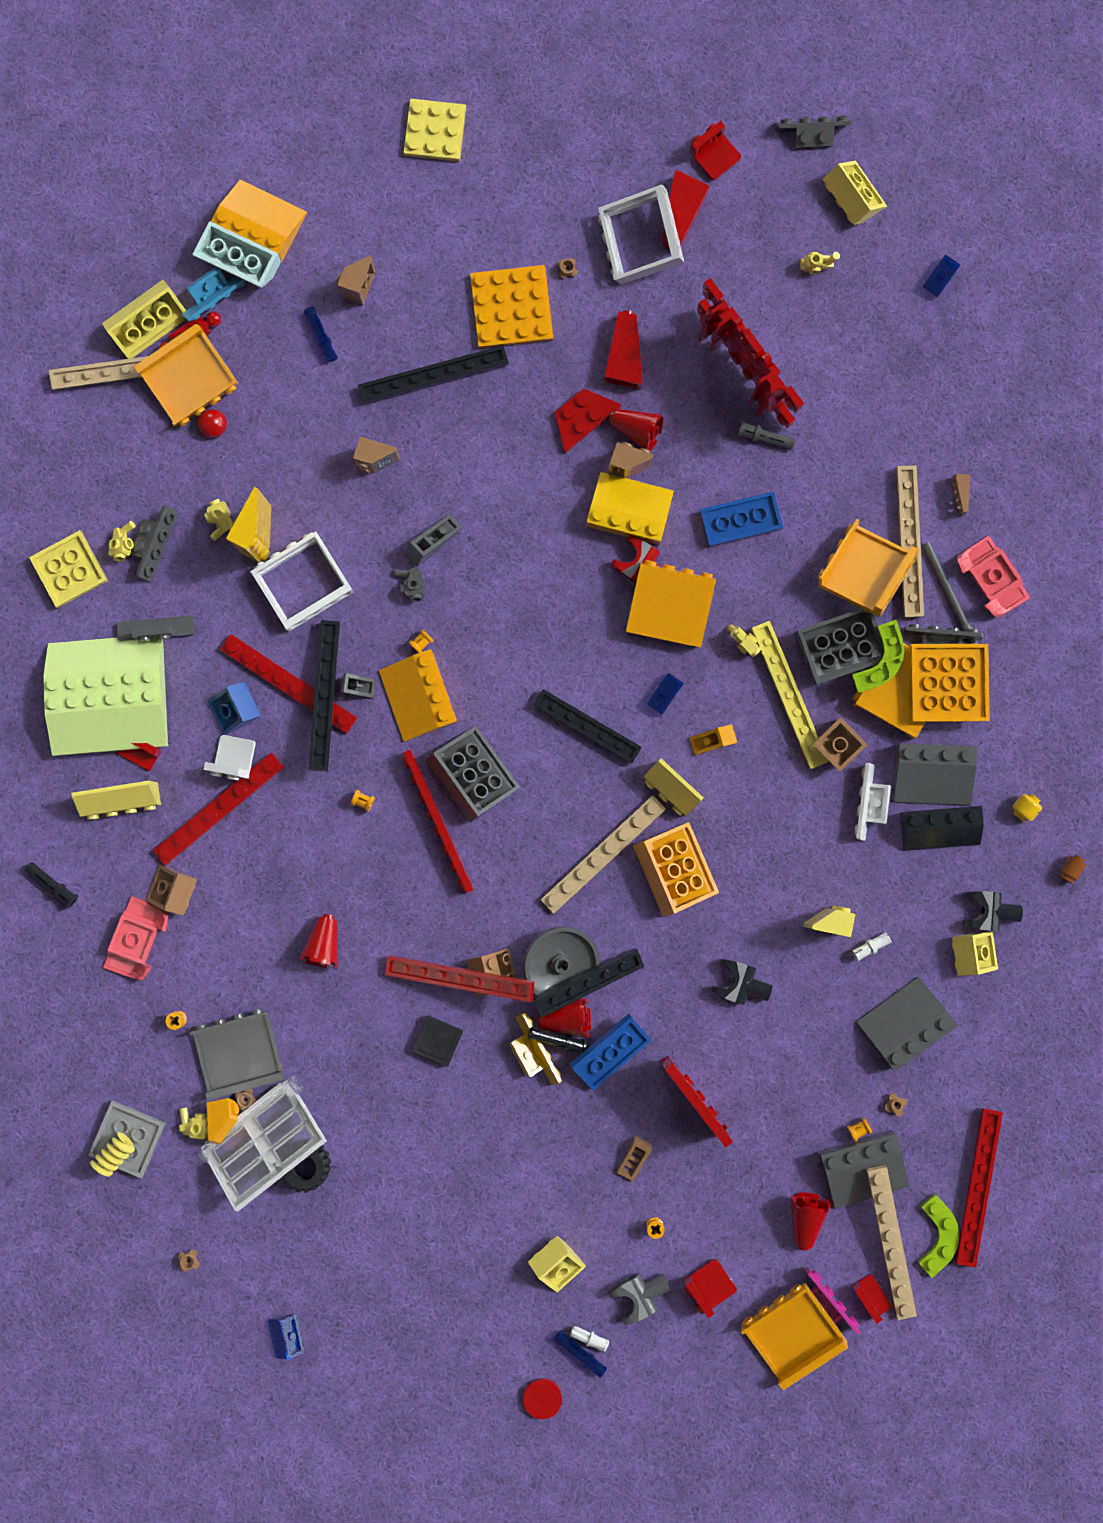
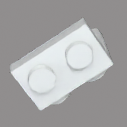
M222 735L218 745L215 764L205 762L204 770L211 771L210 775L222 777V774H226L228 779L239 780V777L248 779L256 745L255 741Z

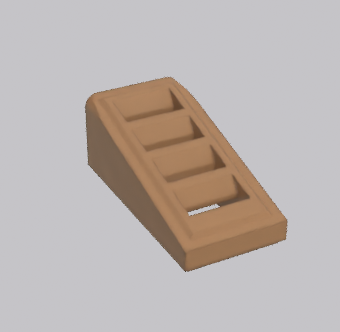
M954 474L951 477L957 509L959 516H964L968 512L970 474Z
M635 1136L616 1173L633 1182L652 1151V1144ZM634 1152L640 1155L641 1158L639 1159L638 1157L632 1155V1153ZM628 1159H630V1160H632L633 1162L637 1163V1166H635L634 1164L628 1162ZM624 1166H627L634 1170L633 1173L624 1169Z

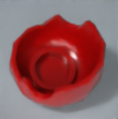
M206 410L199 416L197 427L199 433L206 439L219 438L226 431L227 421L225 415L219 410Z

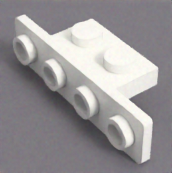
M866 763L862 769V778L864 780L863 786L860 787L859 791L861 804L857 808L859 820L855 826L856 839L863 841L866 840L868 822L887 823L891 790L890 785L873 784L874 765L871 763Z

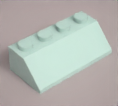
M210 221L193 253L194 257L260 288L273 279L281 263L278 253Z

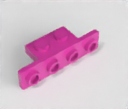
M808 1267L805 1268L807 1274L816 1284L810 1290L833 1322L836 1324L841 1318H844L855 1333L859 1335L861 1332L857 1327L860 1324L853 1316L848 1317L845 1313L847 1308L840 1300L835 1301L832 1297L834 1292L828 1285L823 1286L820 1280L822 1278L816 1270L811 1271Z

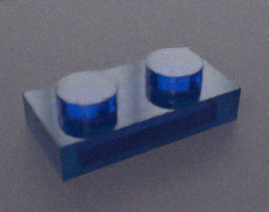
M945 254L923 285V288L939 297L960 267V264Z
M668 673L646 705L663 715L684 683Z

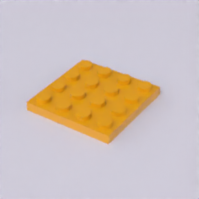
M545 265L470 273L479 349L553 340Z
M988 644L910 645L911 722L990 721Z

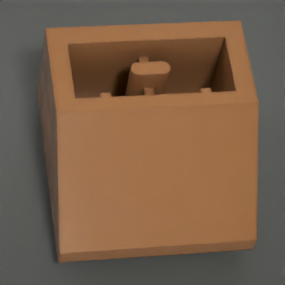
M617 442L609 464L608 473L629 478L649 468L652 463L653 454H650L651 452L644 448H633L627 442Z
M509 948L466 960L469 970L516 978ZM474 992L476 998L488 996V994Z

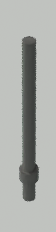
M931 543L923 544L961 625V631L967 632L968 629H973L961 609ZM968 640L969 644H978L977 640Z

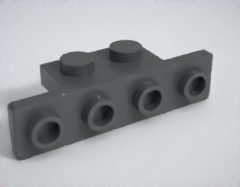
M827 116L818 117V120L810 121V117L799 118V121H792L791 118H782L780 122H776L775 126L777 128H795V147L834 146V126L853 125V120L848 119V116H837L833 120H829Z
M163 505L156 522L143 519L134 542V547L130 553L135 557L142 558L136 576L152 582L178 515L176 510Z
M180 616L117 622L118 640L138 639L139 642L150 641V638L168 640L169 637L194 635V617Z
M909 624L908 627L904 628L903 633L923 636L922 644H962V639L981 641L983 638V633H979V630L968 629L967 632L959 631L958 628L941 630L938 626L920 628V625Z

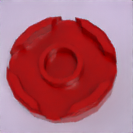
M548 1378L531 1381L524 1391L523 1403L526 1411L537 1419L553 1417L562 1405L560 1387Z

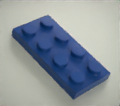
M774 491L700 509L709 547L783 529Z
M628 1013L572 1061L570 1066L594 1091L652 1040Z

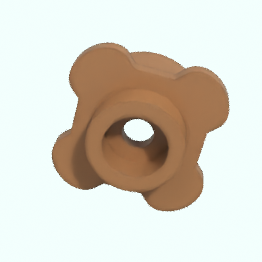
M564 259L558 262L557 266L560 268L559 275L561 278L565 279L567 276L575 277L578 274V270L575 268V259Z
M252 1089L235 1094L239 1109L242 1111L257 1101L253 1096Z
M895 1093L889 1095L885 1110L888 1112L892 1111L897 1116H901L904 1106L907 1105V1100L897 1097Z
M191 1250L188 1253L181 1252L178 1255L180 1268L183 1272L192 1268L197 1269L200 1266V1263L197 1261L196 1250Z

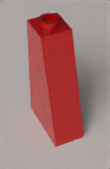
M675 170L669 201L680 246H682L709 192L710 186L681 171ZM664 228L662 244L667 250L670 251L666 231Z
M629 310L618 311L604 382L641 389L643 380L637 315Z

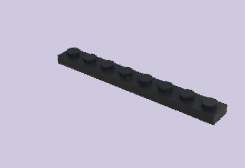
M504 345L358 384V388L364 405L507 366L509 362Z
M321 620L309 771L328 772L340 621Z

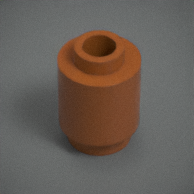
M1076 854L1073 857L1069 856L1060 870L1061 874L1059 877L1070 884L1078 881L1087 866L1084 863L1085 859Z

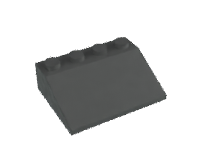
M858 609L795 632L800 651L816 685L877 665L882 660L884 653L883 644L873 614L863 609Z
M477 726L435 751L426 760L469 823L520 788Z
M896 744L894 802L971 805L977 766V746Z
M919 977L856 1021L888 1067L894 1072L957 1027V1024Z
M892 1130L859 1139L857 1142L852 1141L818 1152L835 1209L872 1198L866 1171L868 1168L886 1165L892 1192L909 1187L902 1151L897 1135Z

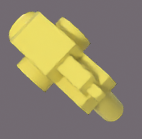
M811 252L805 258L800 259V269L812 275L820 273L823 269H832L834 262L840 258V254L834 252L830 256H824L818 252Z
M219 499L209 502L210 507H207V512L204 513L209 524L215 523L218 528L210 535L214 541L228 530H231L233 525L230 517L231 513L226 502H220Z
M132 521L128 522L121 529L116 527L113 530L112 539L109 541V555L114 557L115 561H125V557L130 555L131 549L134 547L133 541L127 538V533L135 528V524Z
M728 626L727 630L739 644L737 648L743 654L749 653L754 657L760 652L761 649L756 644L758 640L751 633L747 635L739 626Z
M187 1107L179 1109L182 1122L179 1125L180 1132H183V1135H188L190 1138L202 1140L208 1138L207 1114L196 1113L195 1117L189 1118Z

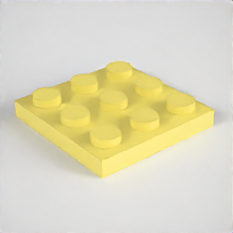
M410 99L404 156L460 162L466 105Z
M80 530L29 557L56 608H60L108 582Z

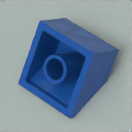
M245 681L224 688L208 701L223 735L229 734L261 716Z

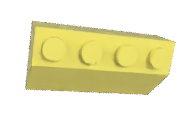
M161 280L104 321L102 325L126 357L131 359L184 322L185 319L181 314L186 310L166 282Z
M153 781L71 793L80 817H87V820L98 819L101 814H106V817L117 816L120 811H125V814L136 813L139 808H144V811L155 810L156 806L161 805L158 782Z

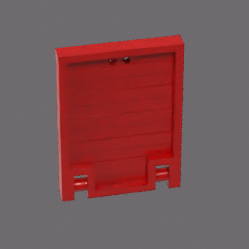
M669 1056L663 1059L661 1063L666 1072L725 1148L733 1143L732 1138L726 1131L728 1126L725 1123L722 1125L716 1118L718 1113L711 1105L709 1107L704 1102L706 1098L699 1089L695 1091L692 1087L694 1082L687 1074L683 1075Z

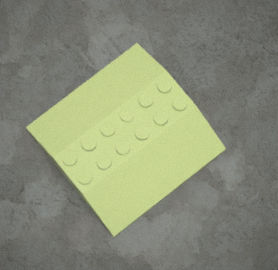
M118 638L48 643L43 678L45 718L52 756L141 749L132 743H148L154 747H168L163 640L150 638V641L139 642L138 639L119 641Z

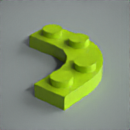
M897 620L877 626L883 644V657L877 666L852 675L857 693L887 683L899 670L904 658V642Z
M935 1193L921 1205V1208L937 1226L938 1238L933 1248L918 1261L931 1278L951 1261L959 1244L957 1221L949 1208Z

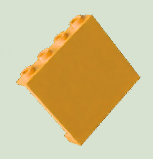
M198 324L193 325L134 366L137 373L141 374L173 421L172 424L174 426H185L190 422L189 418L194 415H201L206 411L205 407L210 404L212 406L221 401V396L233 393L237 390L236 386L239 385Z
M856 519L853 525L850 524L848 526L844 540L840 539L838 542L836 553H832L828 558L826 569H821L817 577L819 579L818 587L880 618L914 563L919 549L911 546L907 550L858 526L859 520Z
M645 560V563L641 562L626 632L701 648L716 578H712L713 574L706 572L698 575L694 574V570L687 568L679 571L675 570L673 565L664 564V567L656 566L657 562Z
M904 644L903 662L895 676L879 687L861 693L856 692L853 700H855L853 706L864 709L906 733L907 737L915 739L925 722H911L910 646Z
M806 1283L795 1285L790 1290V1293L785 1296L780 1295L774 1300L772 1305L762 1307L757 1315L747 1317L741 1325V1333H746L778 1378V1385L782 1390H785L848 1349L846 1338Z

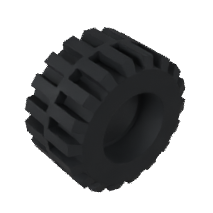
M311 1139L300 1140L292 1144L282 1156V1163L308 1144ZM323 1145L308 1156L313 1159L316 1165V1171L312 1176L299 1174L295 1167L282 1176L284 1177V1184L288 1183L290 1185L289 1189L295 1188L296 1192L304 1191V1193H308L310 1190L314 1191L323 1184L331 1169V1159L328 1158L330 1154L328 1151L325 1152Z

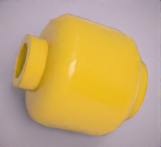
M1032 793L1030 796L1022 794L1012 806L1013 814L1023 822L1026 820L1033 821L1042 810L1039 804L1041 800Z

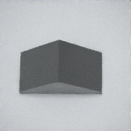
M344 673L341 692L344 695L374 698L376 679Z

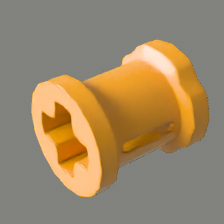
M421 629L420 634L413 641L410 640L409 644L418 653H421L434 640Z
M356 790L351 806L356 805L369 812L375 797H369L360 793V790Z
M175 1011L166 1017L165 1022L168 1028L176 1030L186 1024L187 1017L184 1012ZM178 1016V1023L174 1024V1018Z
M864 1117L855 1125L847 1126L855 1142L858 1141V1138L868 1133H873Z
M657 1217L650 1218L646 1223L648 1235L653 1239L661 1238L665 1230L663 1222ZM658 1224L659 1230L652 1231L651 1226H657Z

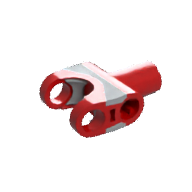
M628 536L626 542L636 551V558L629 563L613 559L611 565L620 574L636 584L640 563H645V560L655 562L660 552L645 541Z

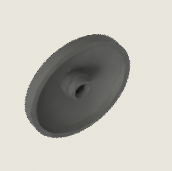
M568 926L553 927L540 933L527 948L523 961L525 980L535 981L534 993L539 996L600 966L599 954L593 941L582 931Z

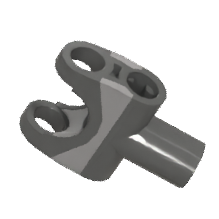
M636 1273L618 1283L608 1294L610 1298L627 1296L634 1302L631 1311L622 1317L623 1323L627 1325L654 1314L658 1308L653 1299L670 1291L671 1288L664 1274L644 1283L640 1273Z

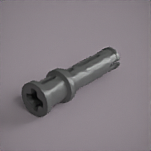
M741 420L737 437L744 436L752 439L754 442L760 440L790 450L793 449L795 438L761 429L760 425L754 426Z

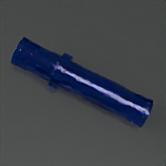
M315 307L306 308L303 313L318 341V348L322 350L327 363L337 360L338 356L331 344L332 340L327 336Z
M562 1330L558 1332L553 1341L579 1360L584 1368H589L601 1378L606 1372L607 1367L594 1358L593 1353H588L564 1334Z

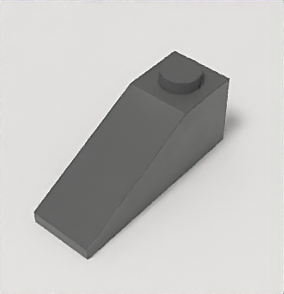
M449 514L411 541L404 554L418 567L444 546L462 527Z

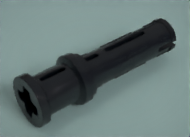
M31 862L25 868L24 872L48 889L54 899L57 898L65 904L66 909L72 907L79 898L78 894H73L69 891L65 884H59L34 862Z
M531 1027L528 1032V1039L561 1047L565 1052L569 1050L581 1055L587 1048V1040L584 1038L577 1039L568 1034L563 1036L535 1027Z

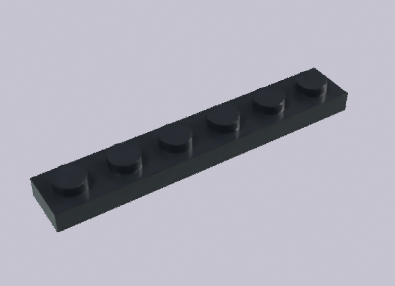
M544 689L533 705L631 764L642 748Z
M634 948L533 998V1002L539 1016L543 1018L645 966L638 950Z

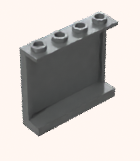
M256 1009L250 1011L251 1015L245 1017L243 1013L234 1015L232 1020L226 1022L224 1018L213 1021L214 1025L206 1027V1023L194 1026L195 1030L189 1032L190 1035H193L207 1088L205 1093L207 1101L281 1081L285 1078L268 1010Z

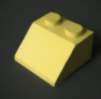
M993 931L952 937L955 968L958 976L979 975L998 969Z
M558 1236L550 1240L541 1251L537 1252L528 1261L537 1277L556 1292H559L586 1267L567 1243Z

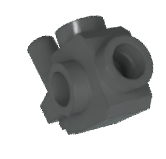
M410 568V570L396 569V577L406 578L404 584L400 585L402 595L407 596L412 602H420L426 596L425 583L421 571L418 568Z

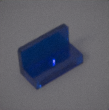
M293 1313L281 1319L271 1318L268 1320L274 1353L277 1359L290 1360L305 1353L297 1314Z

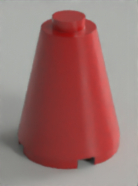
M617 409L611 413L609 422H611V427L638 446L652 451L658 440H655L658 433L661 434L664 417L656 413Z
M323 914V917H318L299 957L300 962L305 959V964L327 968V965H332V969H337L338 921L334 919L335 916Z
M581 998L543 1018L537 1015V1024L545 1031L590 1037L587 1030H591L592 1027L591 1009L586 1008V1003H589L587 998Z
M798 1192V1196L794 1194L791 1196L794 1244L803 1251H808L814 1247L830 1210V1201L826 1198L825 1201L819 1199L820 1195Z

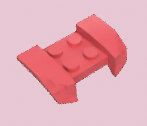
M989 535L957 556L961 574L967 571L970 573L989 602L983 607L996 618L1005 615L1030 599V596L1022 586V578L1004 551L995 546Z
M131 896L126 910L120 917L107 950L108 957L103 968L138 981H143L152 967L146 964L158 930L160 929L165 932L167 929L168 911H164L147 901Z

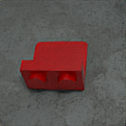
M721 120L717 124H711L702 136H696L691 142V156L712 180L718 179L741 159V154L725 137V125Z
M712 1259L684 1279L686 1285L684 1290L690 1298H695L697 1304H695L701 1315L705 1313L707 1318L715 1314L713 1311L714 1307L737 1291L735 1284L717 1259Z

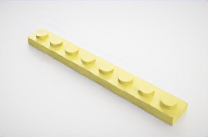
M770 621L751 628L754 637L758 640L757 644L761 649V654L809 769L829 762L813 745L819 737Z

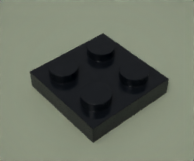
M428 1015L412 1052L448 1067L464 1030Z

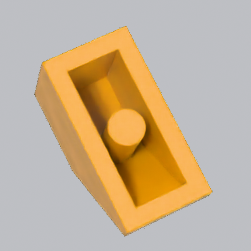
M732 724L689 737L695 755L737 743Z
M225 1098L207 1102L209 1142L217 1145L221 1144L238 1121L239 1107L236 1101Z

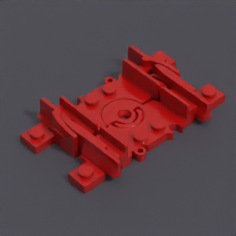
M709 278L704 282L702 288L705 298L699 302L697 312L700 316L699 321L702 324L699 340L702 342L711 335V352L724 344L728 348L733 362L736 365H740L743 369L744 377L747 380H752L756 385L749 400L750 404L755 401L759 403L755 415L758 417L766 411L768 413L774 411L779 424L784 425L788 429L796 420L789 410L797 413L805 403L792 386L788 388L779 378L781 371L772 362L770 354L768 352L765 353L750 328L745 327L743 319L732 306L729 308L727 302L723 299L724 295L713 280ZM711 300L714 305L711 306L708 301Z

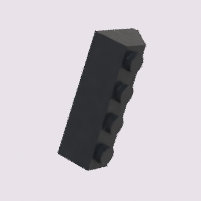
M982 806L900 812L904 851L981 845L984 827Z

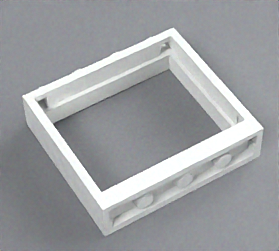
M663 185L598 208L600 213L598 221L604 230L602 238L608 247L606 255L613 267L611 274L613 279L619 284H625L685 263L668 192ZM658 200L671 257L624 273L610 217Z
M317 532L305 534L301 541L290 543L286 550L281 553L276 552L272 554L270 560L265 563H258L251 571L284 627L289 632L354 593ZM317 543L343 586L288 619L262 576Z

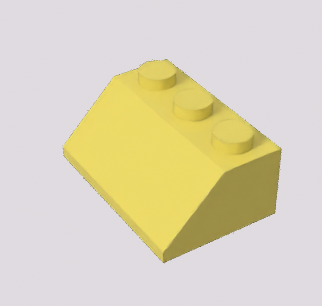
M856 161L837 164L823 178L827 190L834 195L836 203L839 207L843 208L847 214V219L854 225L865 222L887 207Z
M662 759L658 760L643 777L645 779L644 783L651 790L655 788L659 792L658 796L665 803L669 801L674 806L672 809L679 816L682 814L687 816L704 799Z
M832 905V909L826 908L804 922L803 927L851 937L856 914L850 913L851 909Z

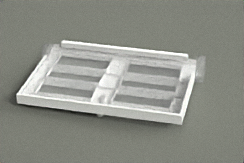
M290 1076L282 1084L276 1085L238 1115V1121L221 1144L217 1145L207 1140L205 1145L201 1147L200 1159L204 1163H209L232 1207L237 1212L327 1142L299 1094L304 1089L294 1076Z

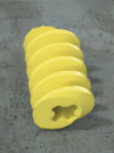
M120 1132L117 1133L120 1139L112 1138L114 1145L106 1144L108 1151L101 1149L103 1157L99 1154L95 1156L98 1162L90 1161L91 1166L98 1173L107 1177L111 1176L113 1171L118 1169V1165L123 1164L124 1159H127L129 1154L135 1150L131 1140Z

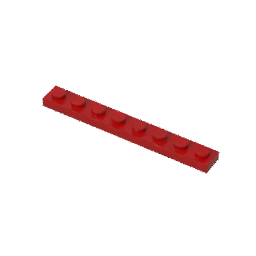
M232 634L229 635L220 650L313 711L314 688ZM334 702L332 724L348 734L358 718Z
M409 749L403 752L405 756L402 758L406 768L410 767L412 771L410 778L414 786L418 785L421 791L418 793L421 802H426L428 810H425L430 821L434 820L436 825L433 828L437 838H442L444 844L441 847L445 855H449L452 860L449 864L453 873L457 872L460 878L457 880L461 891L465 890L468 893L474 890L412 750Z
M271 752L250 770L248 779L241 777L154 849L153 852L167 866L285 767Z
M387 956L385 972L387 976L520 1001H533L535 981L398 956Z
M982 1108L955 1259V1263L975 1268L977 1266L1003 1116L1001 1111Z

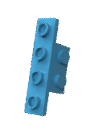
M214 267L186 287L196 304L181 315L188 322L198 319L202 312L212 309L216 302L229 297L233 290L243 287L246 281L237 276L227 281L218 267Z

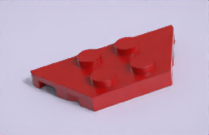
M583 388L555 412L564 452L570 451L607 420L613 411L620 409L622 405Z

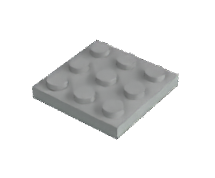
M113 1100L109 1105L88 1156L96 1159L95 1156L99 1154L103 1157L101 1149L108 1151L106 1144L114 1145L112 1138L120 1139L117 1133H123L131 1140L135 1150L129 1154L127 1159H124L123 1164L118 1165V1169L142 1179L166 1122Z

